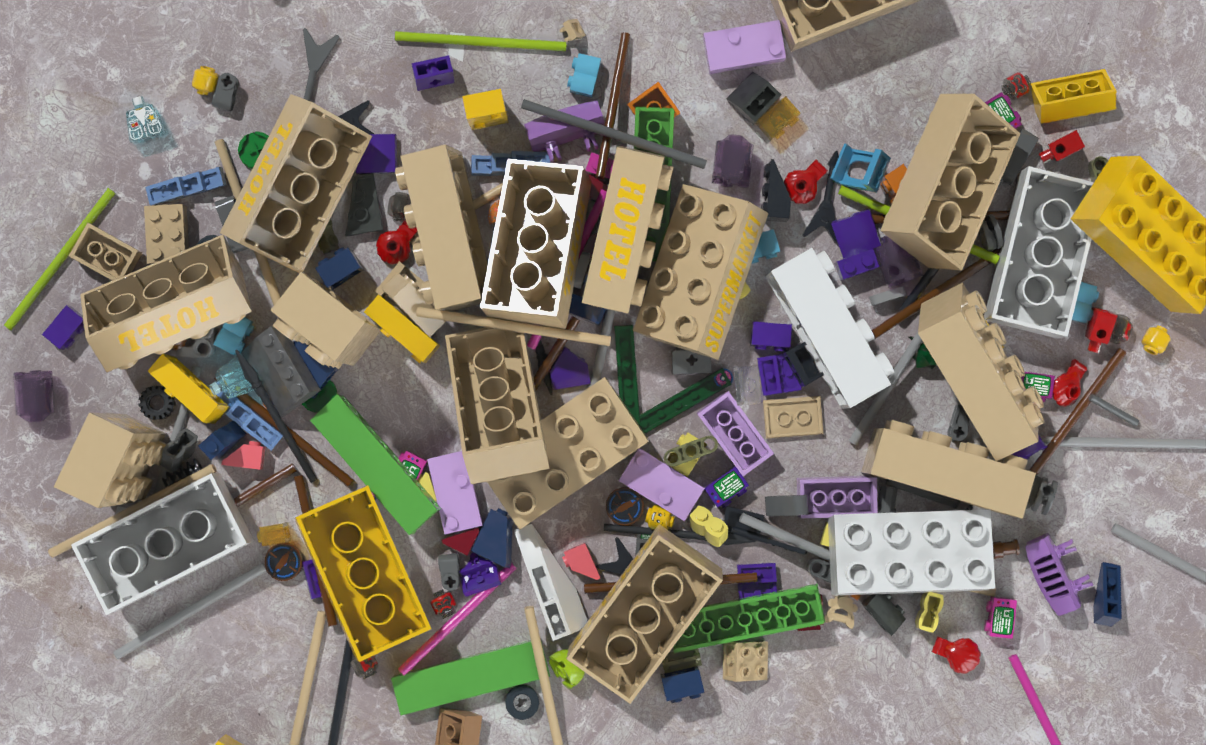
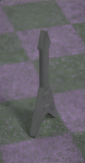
M304 28L303 35L308 68L310 70L304 99L311 101L316 74L340 37L335 35L324 44L317 45L307 29Z

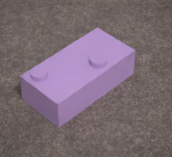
M780 20L703 34L709 74L784 62L786 59Z
M728 390L697 412L700 419L717 439L742 476L774 454Z
M640 448L637 449L619 478L621 483L683 521L686 520L705 489Z
M462 451L427 459L436 500L441 507L439 513L444 534L482 526L483 520L475 486L470 483Z
M877 477L797 478V495H807L809 513L808 515H797L800 518H829L839 514L878 513Z

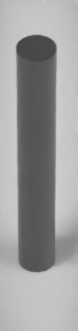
M1094 394L1089 396V401L1135 427L1139 424L1137 418Z

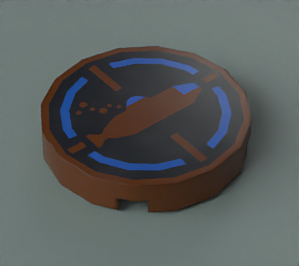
M621 487L615 489L606 500L607 515L613 522L619 525L633 524L643 513L644 503L642 497L631 488Z
M279 543L273 545L267 551L264 565L267 573L272 578L278 581H288L295 578L301 572L303 558L301 551L295 545Z

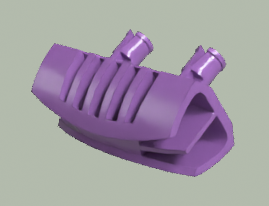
M598 101L586 102L558 110L605 126ZM541 116L524 124L532 151L547 150L550 163H554V154L559 162L562 160L558 145L582 137L588 152H591L590 142L595 150L599 148L594 132L546 116Z
M1045 533L1028 541L1025 547L1030 567L1041 592L1051 608L1060 616L1081 607L1078 591L1093 586V582H1085L1090 579L1089 574L1073 581L1064 567L1061 556L1077 551L1076 546L1067 548L1074 541L1070 539L1056 546L1049 533Z

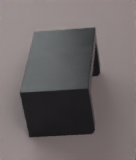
M801 342L782 354L801 387L810 384L824 375L823 371L819 372L805 348L806 342Z
M730 506L725 507L722 521L726 525L743 528L758 534L761 533V531L739 522L742 513H745L763 521L765 515Z

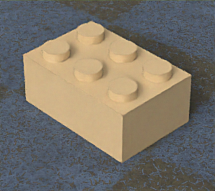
M184 204L144 206L147 264H154L189 249L187 206Z
M87 223L69 257L113 281L132 273L143 252L95 225Z
M397 273L381 288L429 337L446 322L444 320L416 316L417 307L435 309L434 303L426 304L419 286L406 274L402 276Z

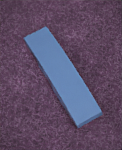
M512 151L511 154L492 153L491 156L472 155L471 176L505 175L508 159L550 163L547 152Z
M216 167L183 177H175L145 188L149 204L152 206L227 186L223 168Z
M221 388L220 392L216 395L230 406L225 412L226 415L272 451L283 437L282 434L236 396L230 395L229 391L225 393L223 388Z

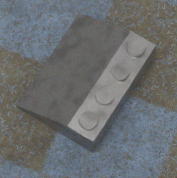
M274 326L269 327L258 335L241 353L257 371L266 394L281 418L321 391L292 340L279 332Z

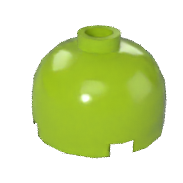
M568 649L559 650L549 657V664L556 677L560 676L564 680L561 683L571 689L582 680L585 672L566 659Z

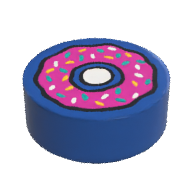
M724 369L726 375L732 383L733 374L730 370ZM721 373L714 377V381L719 387L726 384Z

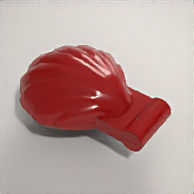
M817 159L806 170H793V172H789L783 181L791 201L796 204H807L815 199L817 181L828 171Z
M405 219L396 231H387L381 234L376 243L377 254L381 260L391 265L398 264L399 261L403 263L410 255L409 253H411L410 240L418 232L417 227L410 229Z
M1076 359L1071 361V365L1066 373L1061 374L1054 380L1052 395L1059 406L1068 407L1073 405L1080 397V381L1087 371V367Z
M937 636L931 652L947 658L948 664L954 672L966 674L974 670L980 663V650L977 643L970 638H961L951 642Z

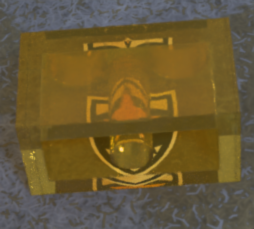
M785 96L756 122V125L770 141L774 138L778 140L785 133L784 129L788 125L793 127L799 121L798 116L801 113Z
M288 522L259 527L260 531H257L259 543L262 542V547L291 541Z

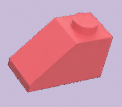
M249 441V444H243L222 461V465L261 470L263 469L266 447L261 446V442Z
M585 542L564 551L565 556L562 559L566 567L570 566L572 571L590 578L601 579Z

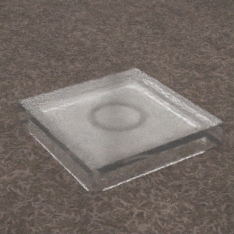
M758 365L734 367L737 406L762 404L763 395Z

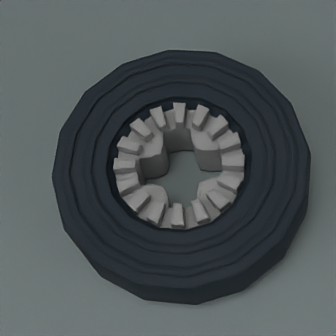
M518 685L512 688L505 700L508 713L519 720L529 719L534 716L540 704L537 692L526 685ZM519 698L527 699L526 707H524L523 705L520 707L518 706Z

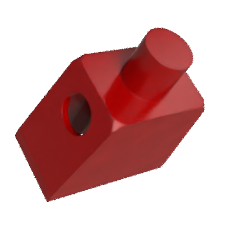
M1075 130L1048 144V149L1039 153L1043 164L1053 159L1056 163L1085 148V145L1078 131ZM1059 146L1063 148L1061 153L1056 152V148Z
M1092 307L1093 315L1091 320L1088 321L1085 337L1090 340L1088 351L1099 353L1101 344L1109 343L1118 315L1108 310Z

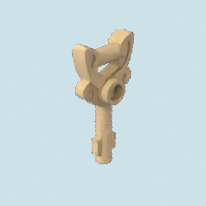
M849 595L835 596L834 599H829L827 604L830 608L824 616L825 623L834 620L845 623L848 628L853 629V612L858 610L857 605L853 604V600L849 598ZM843 609L847 612V616L835 613V610Z

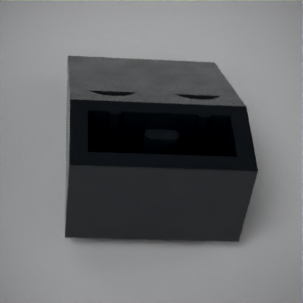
M771 159L764 166L763 177L767 178L762 187V197H765V202L761 204V209L768 213L766 221L787 222L790 219L791 198L774 159Z

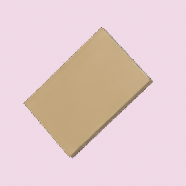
M820 396L763 400L766 439L823 434Z

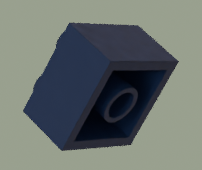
M340 248L334 252V257L321 260L318 263L319 266L315 268L327 288L331 290L336 289L364 271L354 252L349 248Z
M698 666L660 674L666 701L678 703L684 697L689 696L690 699L701 697V693H705Z

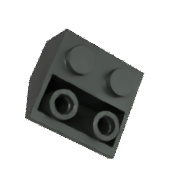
M752 71L726 100L754 125L780 99L782 94L767 80Z

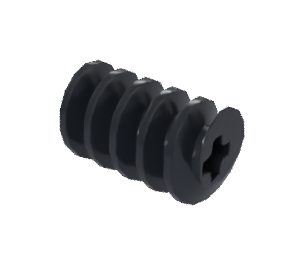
M194 458V465L186 462V469L181 465L180 472L176 470L172 476L166 472V479L162 477V481L167 488L203 469V467Z

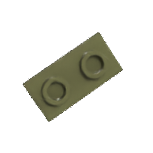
M331 218L322 237L318 241L320 251H323V254L339 250V241L334 234Z
M697 648L676 653L674 651L669 652L662 661L664 673L700 666L702 662L699 649Z

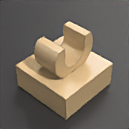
M578 19L567 20L563 23L564 27L560 29V33L567 32L568 37L564 39L565 42L578 40L586 36Z

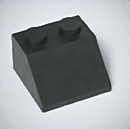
M871 594L861 604L885 632L892 636L906 620L903 616L905 611L898 604L894 606L890 601L892 599L890 594Z

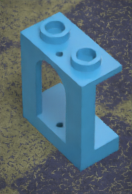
M844 143L835 168L832 171L831 179L840 186L843 185L849 188L877 193L891 157L880 149H875L873 153L852 149L848 144ZM853 163H870L863 180L849 176L848 171Z

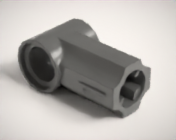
M881 486L877 506L878 513H896L895 504L898 488Z

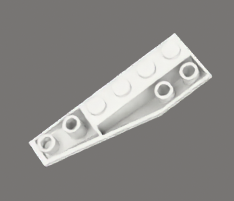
M533 524L527 525L520 530H514L552 640H557L581 630L588 621L576 588Z

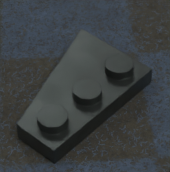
M374 174L354 176L345 237L382 231L383 225Z

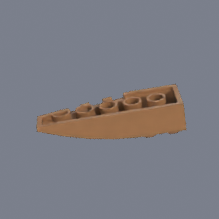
M440 708L435 745H479L482 715L470 711Z

